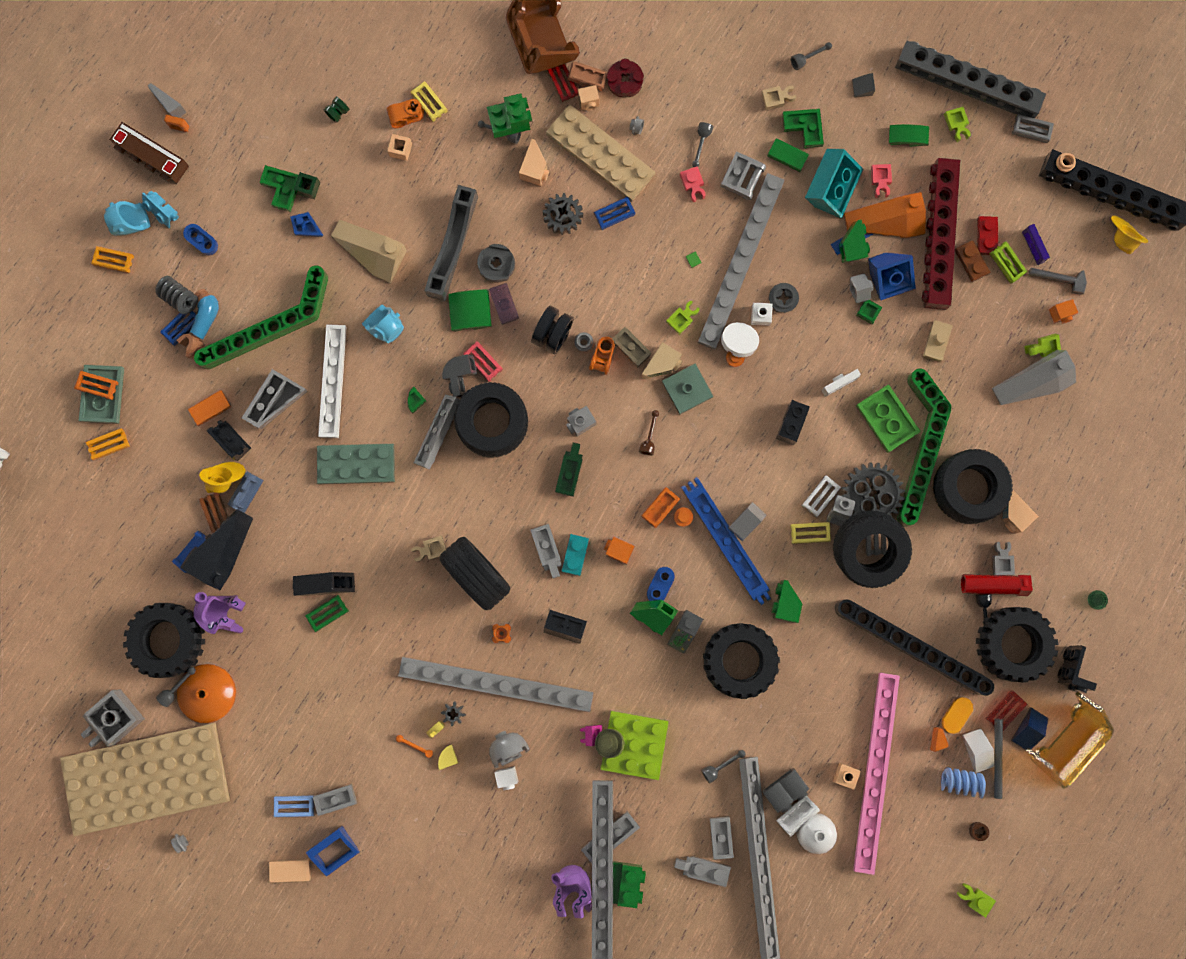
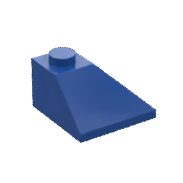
M883 253L868 258L870 276L880 300L916 289L912 255Z

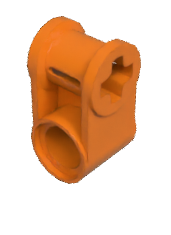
M410 99L387 107V113L393 128H401L418 122L425 115L421 103L417 99Z
M602 337L599 339L589 370L592 371L594 369L604 372V375H608L615 349L612 338ZM605 342L612 346L608 351L601 349V345Z

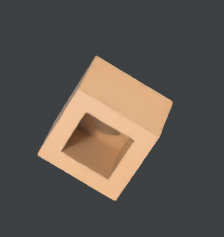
M596 85L578 89L581 110L591 111L599 107V95Z
M392 134L387 150L389 156L408 161L412 147L411 139Z
M839 763L833 782L855 790L861 771ZM850 773L851 778L847 781L845 775Z

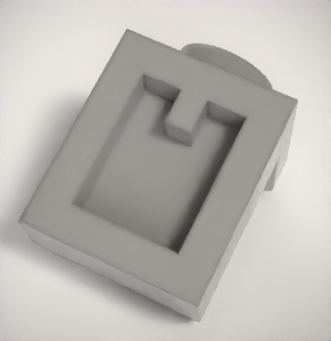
M838 495L826 521L842 526L846 519H849L850 516L852 517L855 501Z

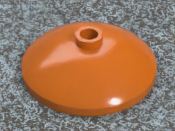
M213 664L198 665L194 667L195 673L190 675L178 687L177 702L181 711L189 719L198 723L215 722L227 715L233 707L236 698L235 683L231 675L222 667ZM202 690L205 692V696L203 698L200 697V692Z

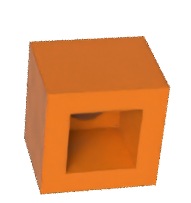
M1073 299L1056 304L1049 309L1054 323L1060 321L1062 324L1073 320V316L1078 314Z

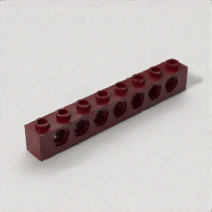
M938 158L930 168V175L933 177L929 185L931 200L928 202V211H930V218L927 219L926 228L929 229V236L926 237L925 247H928V252L924 258V265H927L926 272L923 275L925 290L922 292V302H924V308L947 310L952 302L961 161L959 159ZM940 177L946 178L947 182H943ZM939 195L945 196L946 201L941 200ZM938 213L944 214L945 219L940 218ZM937 231L943 232L944 237L939 236ZM935 249H940L943 255L937 254ZM934 267H939L942 273H937ZM933 285H938L940 292L935 291Z

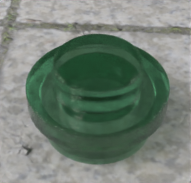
M1095 590L1088 595V604L1091 608L1100 610L1106 607L1108 597L1103 591Z

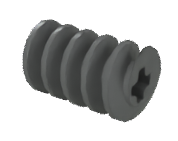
M171 276L162 277L156 285V295L181 314H188L195 309L198 297Z

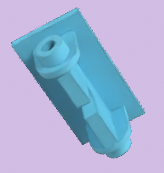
M150 191L147 195L144 192L142 193L143 207L148 212L151 211L161 224L170 228V221H176L179 218L178 212L169 204L162 207L166 201L157 192Z

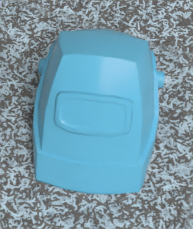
M119 201L114 204L111 202L109 203L110 207L105 209L104 220L110 233L114 236L129 235L150 227L149 217L141 203L133 204Z
M380 305L362 323L371 335L388 344L396 340L404 329L402 321L399 319L400 314L395 313L390 307H385L384 305Z

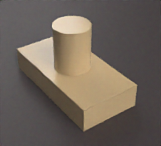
M937 320L933 321L923 357L938 362L943 361L953 325Z

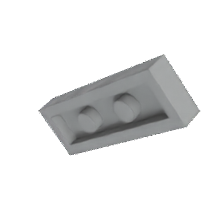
M628 811L613 822V850L640 828ZM591 840L581 851L592 863Z

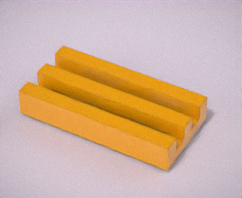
M96 246L91 264L130 273L129 268L132 266L131 260L134 259V255ZM99 252L125 257L127 259L125 261L107 256L99 255ZM97 259L104 260V261H109V262H113V263H118V264H122V265H125V266H124V267H121V266H117V265H112V264H108V263H103V262L97 261Z
M122 428L85 442L89 448V453H91L90 457L92 460H97L130 447ZM118 435H121V436L118 437V438L112 439V440H110V441H107V442H105V443H102V444H100V445H97V446L93 447V445H95V444H98V443H100V442H103V441H106V440L111 439V438H113V437H116V436H118ZM120 441H123V442H124L123 444L117 445V446H115V447H112V448L107 449V450H105V451H102V452H100V453H97V454H96V452H95V451H97V450H100V449H103V448H105V447L111 446V445H113V444H115V443H118V442H120Z

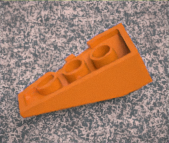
M921 192L900 196L844 213L847 231L853 222L862 220V224L864 223L866 226V234H883V236H900V238L925 235L926 209Z

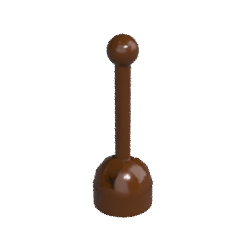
M658 410L652 411L653 418L648 439L643 441L639 448L641 454L654 455L655 445L651 439L656 418L659 416Z

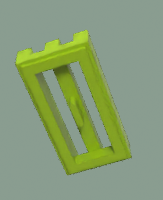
M1007 241L989 253L1010 284L1027 272ZM1002 249H1004V250L1006 251V253L1008 254V256L1010 257V259L1013 261V263L1015 264V266L1017 267V269L1019 270L1020 273H1018V272L1016 271V269L1014 268L1012 262L1010 261V259L1007 258V256H1006L1005 253L1002 251Z

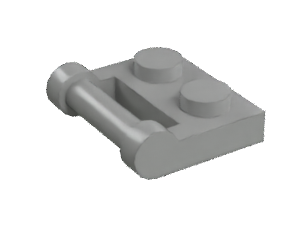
M736 151L720 187L732 191L746 200H751L752 192L761 173L765 171L766 165ZM752 167L755 169L746 189L742 188L741 185L749 168Z

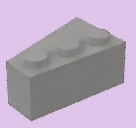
M272 369L242 416V419L261 430L308 391Z

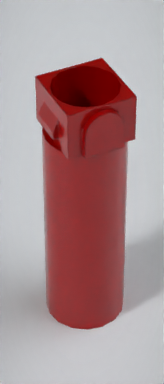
M963 574L961 577V591L965 594L1029 596L1033 591L1031 575Z

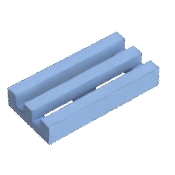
M314 795L275 796L274 817L314 816ZM309 800L308 804H278V801ZM309 808V812H278V809Z

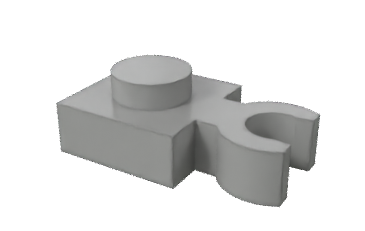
M996 542L994 548L998 556H992L993 575H1015L1014 556H1008V552L1011 550V543L1006 542L1005 549L1003 550L1000 548V542Z

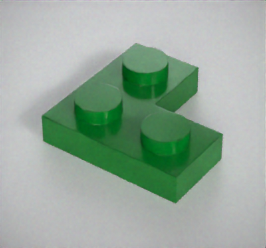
M820 109L783 111L784 132L802 131L804 148L823 147L824 140Z
M265 165L259 183L276 189L271 204L272 207L291 212L297 195L294 187L298 174Z

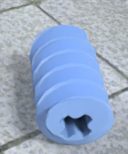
M946 767L941 776V790L944 791L945 787H947L948 793H951L953 788H955L956 794L959 795L962 789L964 796H967L968 792L971 791V797H975L978 792L979 798L982 799L985 794L986 781L982 773L978 772L975 774L973 771H959L956 768L952 770L950 767Z

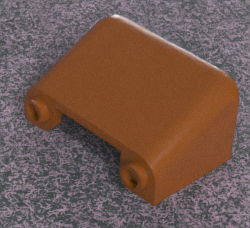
M512 0L507 10L506 21L527 74H536L575 61L580 54L579 47L574 41L566 42L557 19V14L561 9L560 0Z

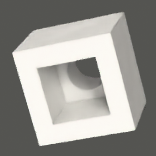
M753 303L751 325L770 326L772 323V304ZM759 311H765L766 314L761 315Z
M515 766L494 772L498 788L503 787V790L515 788L514 784L518 783Z

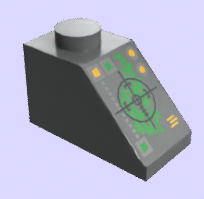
M685 610L667 645L684 654L704 619Z

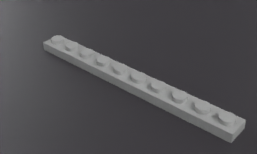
M767 173L699 338V344L714 350L716 349L784 179Z
M402 657L398 675L404 678L590 712L593 692L406 657Z
M758 757L739 759L760 954L761 959H780Z
M593 780L592 959H613V780Z

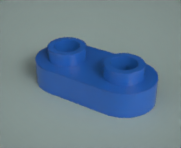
M189 224L185 227L183 235L190 244L204 255L209 256L216 253L218 243L210 234L197 224ZM197 233V236L193 238L192 235ZM208 244L212 245L210 249H206Z
M662 567L657 570L647 590L649 601L664 600L675 578L672 569ZM663 573L668 574L669 578L667 580L661 578ZM658 590L660 596L658 598L654 597L653 591Z

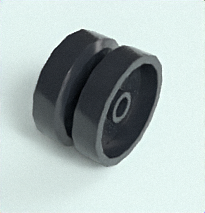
M551 305L548 306L534 330L531 343L539 347L546 343V351L556 355L568 337L574 317L566 313L559 317V309Z

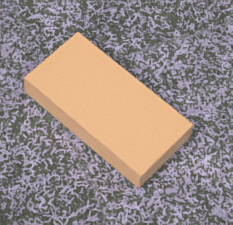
M310 859L269 862V883L311 880Z

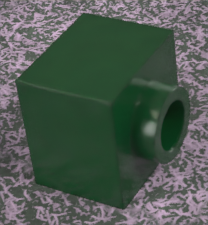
M299 172L294 191L297 195L315 200L320 181L317 177Z

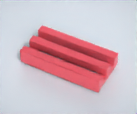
M478 341L463 353L464 355H469L472 352L491 373L490 375L475 361L476 369L488 382L503 370ZM475 348H478L496 367L495 370L474 350Z

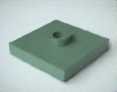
M696 363L662 380L679 415L713 398V394Z

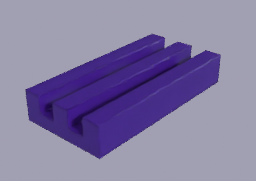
M1035 224L1028 226L1022 234L1036 264L1040 265L1047 261L1050 256Z

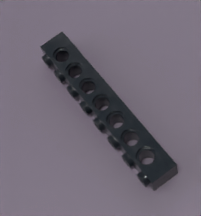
M1054 149L1048 153L1044 160L1039 176L1048 182H1056L1066 189H1073L1081 195L1094 197L1099 202L1114 205L1116 209L1127 210L1134 216H1142L1149 219L1152 223L1162 224L1173 231H1179L1186 226V201L1075 158V167L1064 174L1056 166L1057 158L1063 153ZM1077 175L1081 176L1083 181L1079 180ZM1095 182L1100 185V188L1095 185Z

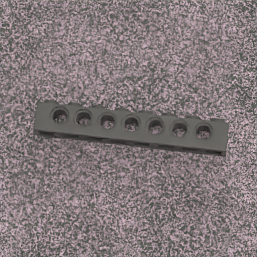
M906 41L895 66L896 69L1013 114L1036 118L1039 114L1046 93L1041 92L1037 88H1030L1019 81L1009 80L1003 75H996L985 68L975 67L967 61L957 60L951 55H944L933 48L923 47L914 41ZM933 64H937L939 68L934 67ZM950 70L955 71L956 74H952Z

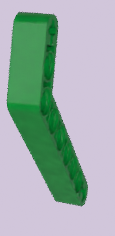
M318 265L310 267L299 305L199 349L194 354L196 364L207 370L212 369L317 321L328 283L326 272ZM312 291H318L315 297H310ZM308 309H313V313L311 315H305ZM295 316V322L289 324V318ZM278 324V329L271 331V327ZM257 332H261L260 338L254 339V335ZM239 340L244 341L241 347L236 346ZM222 348H226L225 354L219 355V351Z
M922 368L914 370L907 378L908 385L929 413L903 495L905 500H902V507L899 508L897 521L903 527L914 525L919 519L952 409L950 402L928 372ZM919 376L921 379L916 381L915 378ZM930 390L933 398L927 397L925 391ZM937 405L944 408V414L937 411ZM932 423H935V424L938 425V427H939V431H938V432H936V431H934V430L932 429V427H931ZM926 441L933 443L932 450L926 447ZM921 459H925L928 462L927 468L921 465ZM916 477H920L922 479L921 486L915 483ZM910 495L916 496V504L910 502ZM908 513V517L911 518V520L907 521V518L904 517V515Z

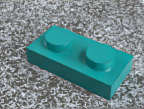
M570 534L562 572L581 576L589 538Z

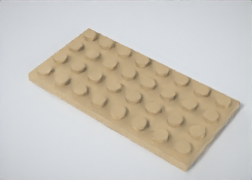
M216 723L60 758L73 836L230 801Z

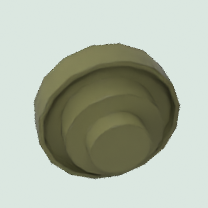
M604 729L597 735L595 747L602 757L615 758L624 750V737L619 731Z

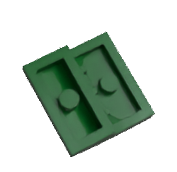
M469 290L448 294L452 331L492 327L489 290Z

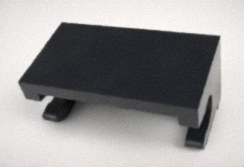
M219 420L215 428L210 427L207 430L226 453L236 461L240 460L252 449L227 421Z
M550 610L544 626V633L580 644L587 621Z

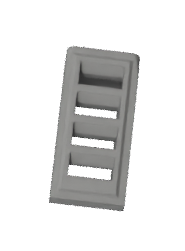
M151 83L148 85V88L170 116L179 118L186 113L181 104L155 85Z

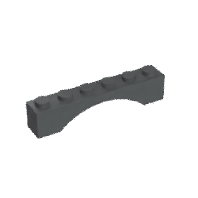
M462 185L457 187L444 241L424 290L428 297L446 301L478 200L476 189Z

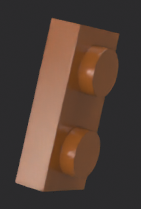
M973 240L955 249L971 282L977 281L991 273Z

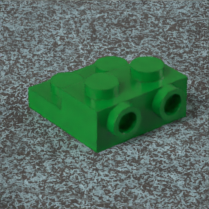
M522 93L503 97L504 103L487 107L494 138L530 130L529 122H532L530 110L526 111L529 106L527 98H523Z
M613 861V904L630 908H637L638 904H642L643 891H640V883H645L646 871H642V865Z

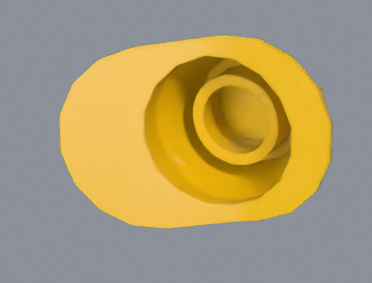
M1115 215L1111 217L1112 222L1117 227L1114 241L1120 250L1127 254H1132L1142 243H1148V240L1139 234L1127 221Z
M225 462L203 469L199 477L204 482L207 493H223L230 488L232 482L241 479L245 475L246 470L240 463Z

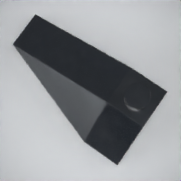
M237 509L220 524V528L212 535L209 534L205 538L206 541L198 548L194 547L190 551L180 568L203 583L221 590L231 575L253 517Z

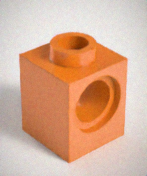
M613 536L612 541L608 539L604 550L607 551L605 555L627 565L635 546Z

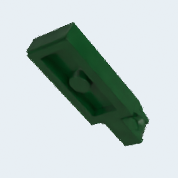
M573 442L571 452L566 451L563 457L555 493L574 497L583 461V455L579 454L581 445Z

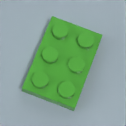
M889 384L856 405L887 453L921 432Z

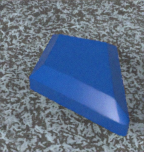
M309 212L290 216L295 235L323 237L322 232Z

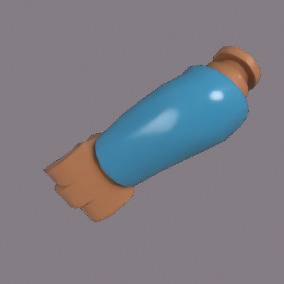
M205 289L198 290L195 293L198 297V312L190 330L192 334H184L177 339L178 343L185 347L187 346L186 357L189 359L194 358L196 351L204 348V343L200 339L203 340L219 310L218 300L215 296L209 295Z

